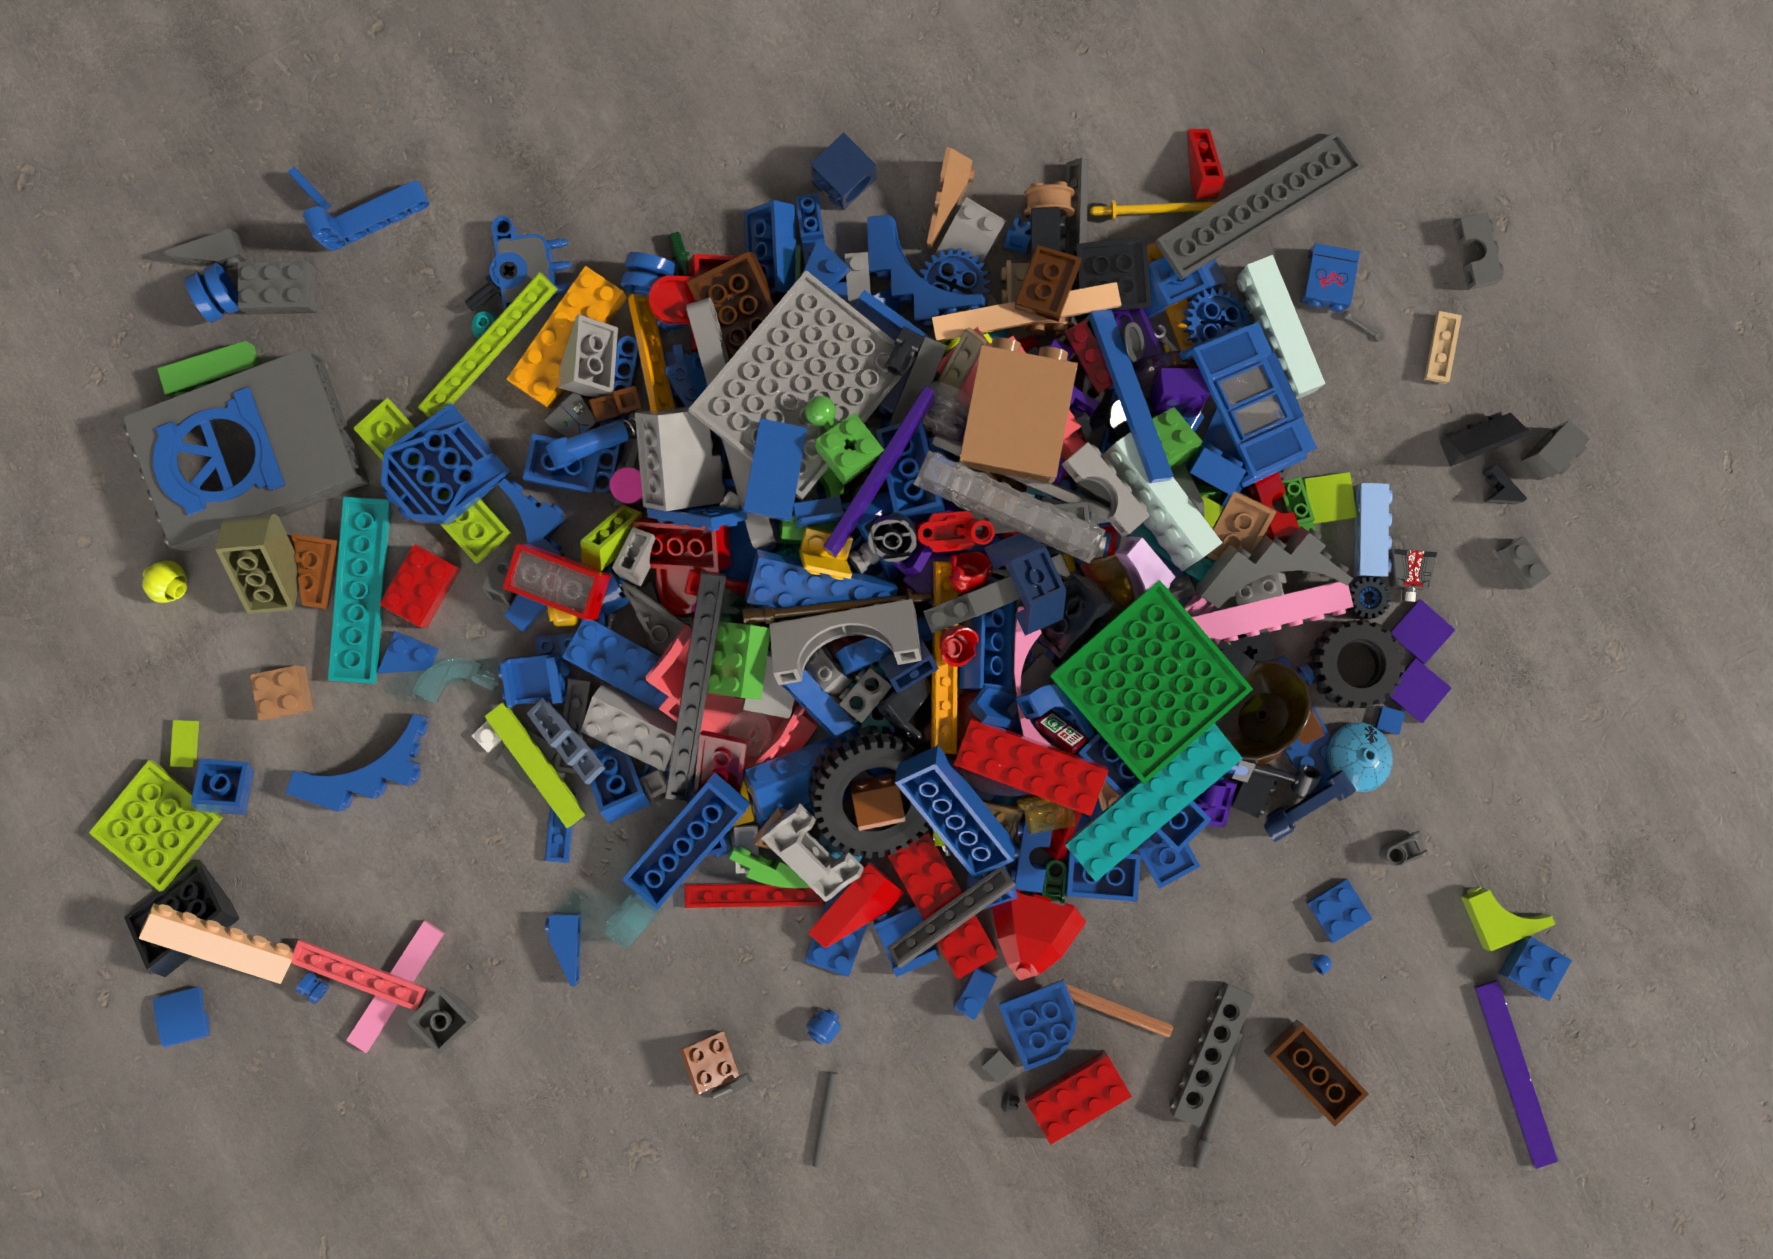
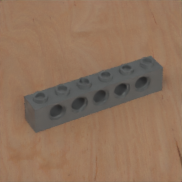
M1226 982L1217 988L1215 1005L1213 1008L1210 1007L1205 1019L1207 1024L1204 1030L1201 1029L1197 1036V1048L1189 1055L1187 1061L1189 1067L1186 1073L1183 1072L1179 1079L1178 1086L1180 1088L1177 1095L1174 1094L1171 1098L1169 1108H1171L1170 1112L1174 1117L1200 1128L1255 997L1251 993ZM1227 1004H1232V1013L1224 1015L1223 1008ZM1223 1026L1224 1033L1219 1037L1214 1036L1215 1028ZM1208 1048H1215V1054L1212 1058H1205V1051ZM1199 1070H1206L1205 1078L1197 1080L1196 1073ZM1197 1092V1098L1194 1101L1189 1102L1186 1100L1188 1093Z

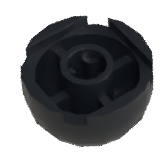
M894 512L879 516L873 522L868 535V544L871 551L875 555L877 553L883 557V560L887 562H899L907 559L917 543V531L913 522L907 516Z

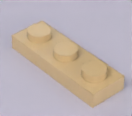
M1442 311L1436 313L1424 380L1444 384L1449 383L1462 315Z

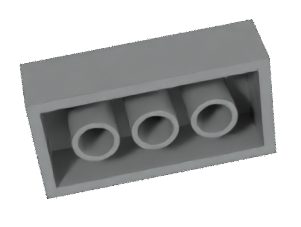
M603 682L592 697L580 732L665 772L671 761L677 722L645 702Z

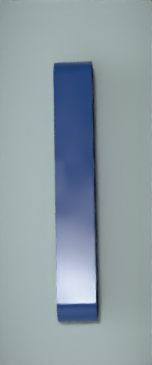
M625 336L618 342L613 391L635 386L640 355L637 340L634 337ZM628 344L635 345V349L631 353L624 352ZM624 366L631 367L630 373L626 376L620 375V370ZM630 414L622 416L620 420L622 422L623 420L628 421ZM613 420L605 421L602 425L613 422ZM624 442L602 450L600 453L593 488L603 495L612 493L610 481L621 461ZM608 455H612L613 463L609 466H604L603 459ZM602 478H608L609 485L604 489L599 488V481Z
M803 670L801 682L781 685L834 740L838 737L842 742L847 740L844 733L851 731L853 737L858 735L857 728L860 727L805 670ZM875 767L865 771L868 775L877 777L884 773L890 774L894 769Z

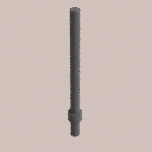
M1240 1032L1220 1078L1203 1136L1198 1140V1152L1193 1167L1202 1170L1207 1152L1211 1151L1213 1144L1211 1139L1244 1033Z

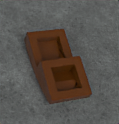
M635 386L613 391L610 395L589 400L595 424L642 409Z

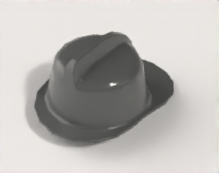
M1132 322L1120 328L1119 331L1129 358L1135 362L1143 356L1145 344L1139 325Z

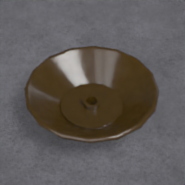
M1255 662L1245 679L1253 690L1225 713L1217 726L1243 760L1258 761L1280 754L1296 742L1308 723L1311 700L1307 684L1294 669L1279 662Z

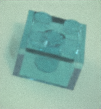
M635 893L622 903L621 906L624 909L621 912L618 910L605 923L608 928L604 932L625 951L663 910L661 907L658 910L655 909L639 894L636 895Z

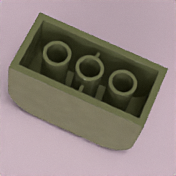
M276 514L224 519L215 550L247 614L294 610L299 588L298 565L295 562V551L280 518Z

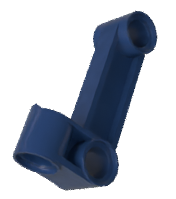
M1343 770L1337 771L1325 780L1327 785L1314 792L1311 797L1304 798L1286 810L1281 806L1265 817L1264 824L1269 837L1274 842L1279 841L1294 831L1296 821L1334 798L1341 801L1352 795L1357 789Z

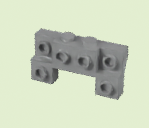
M799 803L785 812L781 820L766 828L761 839L826 902L845 886L860 878L864 867L849 852L835 860L807 832L812 829L816 819Z

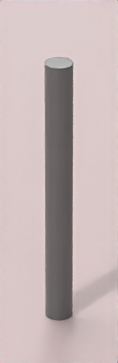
M829 1072L812 1163V1166L818 1168L822 1166L838 1077L836 1072Z

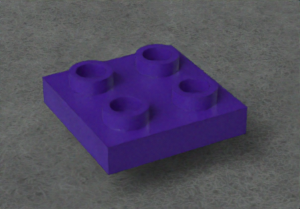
M1218 779L1193 800L1212 819L1207 825L1226 827L1237 785L1234 781Z

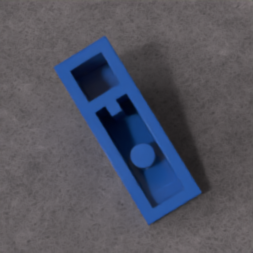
M553 912L549 915V918H546L545 932H549L548 939L570 986L575 987L580 982L581 913Z

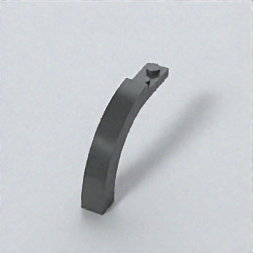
M1063 554L1052 556L1051 559L1061 580L1068 577L1070 571ZM1008 576L923 612L933 634L1020 599V596L1011 577Z

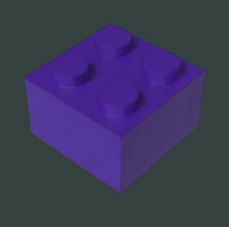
M1161 368L1150 390L1152 414L1160 415L1175 407L1181 416L1186 418L1198 416L1210 395L1200 369Z

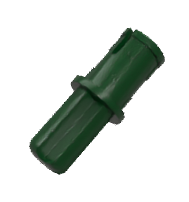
M679 232L671 233L668 236L673 253L671 258L675 260L679 276H689V252L685 249L681 234Z

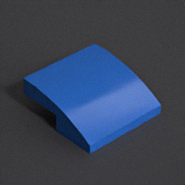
M195 987L153 999L155 1020L162 1047L166 1048L210 1036L209 1014L204 1011L202 988Z

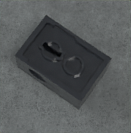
M1072 574L1064 584L1066 597L1063 619L1040 629L1041 634L1039 638L1062 660L1068 659L1123 609L1093 579Z

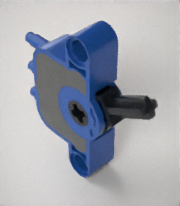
M496 217L492 222L496 257L490 265V274L486 277L488 283L465 300L468 308L471 311H475L498 293L502 297L505 310L539 272L558 288L545 304L555 300L557 294L568 292L573 283L557 284L555 271L571 268V262H554L552 249L568 246V240L566 238L546 240L539 234L518 236L516 226L508 217ZM509 225L507 232L500 233L502 226ZM510 270L513 271V273H514L513 276H510V275L508 274V272H509ZM530 321L521 329V331L525 330L529 326Z

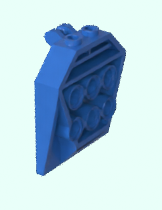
M450 403L384 451L381 484L386 489L383 491L384 495L396 506H401L398 511L406 520L411 518L417 523L449 525L496 487L504 478L508 477L511 472ZM441 438V444L438 447H431L433 439ZM450 455H455L456 461L452 465H447L446 459ZM413 456H419V462L415 465H410V459ZM428 473H434L433 481L426 483L424 481L425 476ZM464 473H471L469 481L461 482V476ZM444 490H449V497L446 500H440V493Z

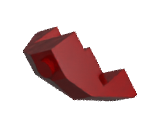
M1015 889L1017 893L1016 899L992 906L997 940L1007 965L1019 981L1040 975L1063 957L1086 924V920L1075 905L1069 903L1060 905L1051 902V898L1033 894L1032 897L1019 893L1020 890Z

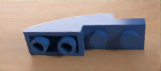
M818 193L795 196L805 267L816 241L820 239L825 243Z

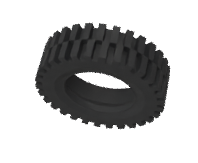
M870 726V733H866L864 727L857 728L858 735L853 737L851 731L844 733L847 740L842 742L839 737L833 740L835 748L832 749L827 745L824 749L826 757L818 756L816 759L818 767L813 766L811 770L813 778H809L808 785L810 790H808V796L817 824L825 838L830 839L832 845L835 847L839 845L841 851L845 853L851 849L852 855L859 857L861 851H863L865 858H872V852H876L878 858L885 857L884 850L889 849L891 855L898 853L896 847L899 845L902 846L903 850L909 847L907 842L909 839L916 843L920 839L917 832L920 830L925 834L928 831L926 820L908 800L903 807L905 822L859 831L858 824L848 819L843 811L842 798L848 783L862 771L875 767H887L897 771L899 763L925 751H923L918 742L913 743L907 740L896 729L892 734L890 728L885 726L882 728V733L879 732L877 726Z

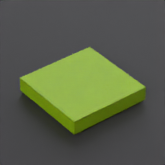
M1350 472L1303 479L1315 518L1314 524L1357 518Z

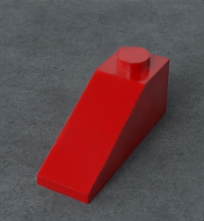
M1188 129L1190 183L1195 199H1217L1225 177L1210 129Z

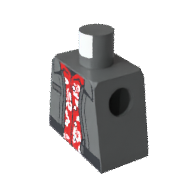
M1396 548L1388 550V559H1391L1392 564L1389 573L1390 586L1392 588H1402V602H1416L1417 590L1429 589L1438 552Z

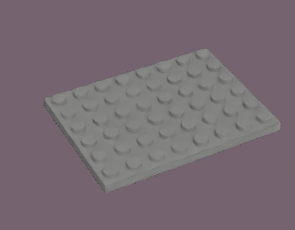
M806 270L691 405L688 411L750 461L753 458L760 418L807 428L795 495L802 501L829 468L815 449L816 439L825 434L827 430L823 426H815L808 421L805 414L808 401L815 396H826L833 401L836 407L835 419L838 423L853 413H856L860 420L865 423L911 367L915 357L912 356L902 376L893 375L888 372L884 366L895 347V341Z

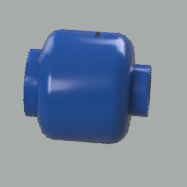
M831 1009L827 1011L817 1010L807 1023V1035L820 1045L831 1043L841 1030V1024L837 1021L839 1015Z

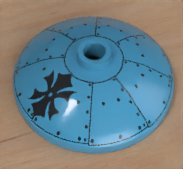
M1355 722L1342 726L1331 737L1327 749V761L1331 773L1334 774L1337 771L1343 770L1357 789L1355 792H1367L1377 789L1387 780L1391 773L1393 765L1391 746L1384 734L1370 724ZM1366 752L1370 755L1369 759L1366 757Z

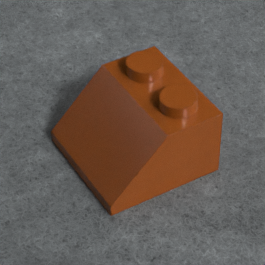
M884 773L877 777L860 778L850 782L859 831L906 821L900 790L895 783L896 773Z

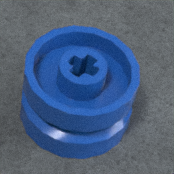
M629 252L625 261V267L629 271L622 274L620 287L633 294L648 297L650 288L658 279L669 275L675 276L676 265L656 255Z
M214 263L204 268V276L196 272L185 277L186 288L200 313L210 323L222 319L224 311L232 314L240 310L238 308V291L230 277L219 264Z

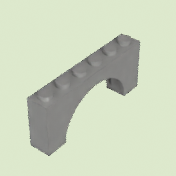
M902 599L886 604H874L863 608H851L841 612H828L812 617L805 616L801 619L789 621L782 620L778 623L770 624L773 674L778 685L801 682L804 667L812 654L824 644L845 636H868L885 643L893 651L898 665L922 661L916 611L912 599Z

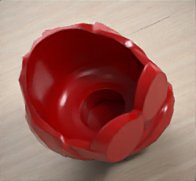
M968 552L951 556L949 570L952 571L948 580L957 593L965 595L969 591L982 588L988 584L992 577L993 566L988 556L980 552Z

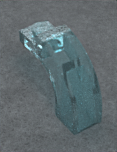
M454 658L443 660L428 668L416 682L412 693L432 703H438L446 687L457 679H469L490 691H496L500 682L494 680L495 675L485 670L480 673L484 664L474 660Z

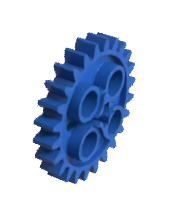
M949 248L948 255L943 250H940V258L932 255L934 262L925 261L928 269H920V272L925 275L922 278L923 280L935 287L942 285L947 292H951L952 287L937 281V276L953 283L957 280L956 284L972 291V295L982 294L984 296L985 293H991V290L987 289L986 285L991 284L992 281L985 279L990 272L982 271L986 264L984 262L977 264L979 260L977 255L970 259L971 251L969 250L965 255H963L962 248H958L956 254L953 248ZM952 264L954 273L946 277L943 272L944 267ZM971 273L974 275L975 281L971 286H966L964 278L967 274ZM954 289L952 291V293L968 295L957 289Z
M1211 288L1207 291L1203 290L1192 297V301L1186 304L1189 309L1183 311L1187 318L1181 321V323L1187 325V328L1183 329L1182 332L1189 333L1185 341L1192 340V347L1240 326H1248L1247 323L1251 322L1252 319L1246 318V314L1250 311L1242 309L1245 304L1244 302L1237 303L1238 295L1231 298L1230 290L1223 293L1222 288L1216 291L1214 288Z

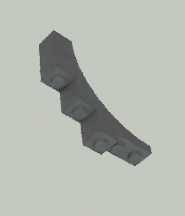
M1300 526L1286 544L1277 537L1272 540L1266 535L1251 553L1241 546L1236 549L1230 544L1195 586V589L1202 597L1219 608L1231 595L1245 585L1261 577L1282 571L1303 570L1318 572L1333 577L1346 586L1353 578L1346 573L1349 569L1339 561L1334 564L1330 560L1332 556L1324 550L1326 545L1320 541L1322 536L1312 528L1307 531Z

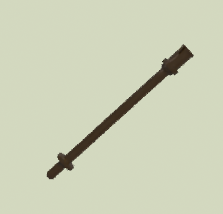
M906 588L905 595L775 609L769 607L768 604L762 608L742 609L744 624L757 622L770 624L775 618L845 611L851 608L869 607L874 604L892 603L902 599H912L913 603L928 602L933 600L934 595L931 592L911 594L910 588Z

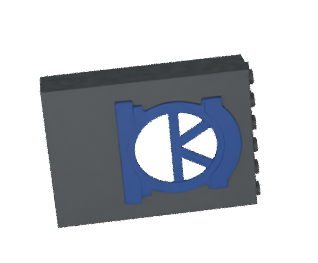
M308 347L123 417L125 422L123 426L124 431L132 441V453L139 461L141 466L139 468L140 475L147 483L149 488L147 490L148 497L154 503L157 510L155 511V517L162 524L165 532L163 533V539L170 548L191 552L217 542L222 522L226 518L276 514L281 518L370 484L322 356ZM227 419L237 422L253 438L256 450L254 464L248 475L235 486H233L210 420ZM201 425L208 447L183 443V439L195 426ZM179 452L212 457L190 483L184 479L179 470ZM216 468L223 485V491L209 492L200 490V486Z

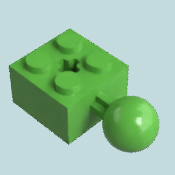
M815 396L808 401L805 408L808 421L815 426H823L827 430L825 434L816 439L815 449L843 486L877 463L884 449L856 413L838 423L835 419L836 407L831 399L826 396ZM845 447H851V448H853L854 450H853V451H852L851 449L845 450Z

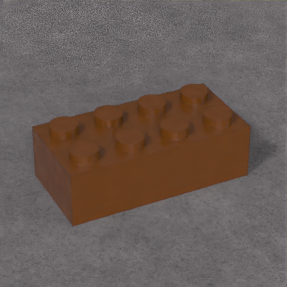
M1297 1019L1263 1051L1333 1126L1339 1124L1369 1095L1312 1032Z

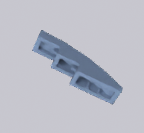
M542 698L527 713L548 744L556 748L568 765L573 766L584 783L590 784L605 769L579 734L545 698Z

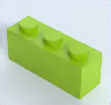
M622 505L581 540L582 563L600 571L618 557L632 530V522L642 518V512Z

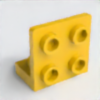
M806 526L799 549L804 569L815 575L825 573L839 580L844 578L851 579L852 572L847 558L853 541L852 535L849 536L837 557L834 558L824 548L826 541L833 531Z

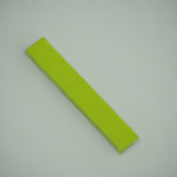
M505 702L484 716L566 828L571 827L587 814L511 709L507 708Z

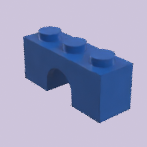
M1023 815L1022 822H1018L1017 836H1020L1019 844H1015L1014 859H1016L1015 867H1011L1010 870L1011 878L1016 885L1015 889L1042 893L1046 869L1044 864L1032 862L1029 859V855L1036 847H1050L1053 829L1051 819Z

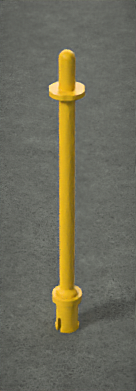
M1111 200L1110 206H1094L1090 208L1089 212L1092 216L1110 215L1111 220L1115 221L1116 215L1204 211L1219 201L1116 206L1115 200Z

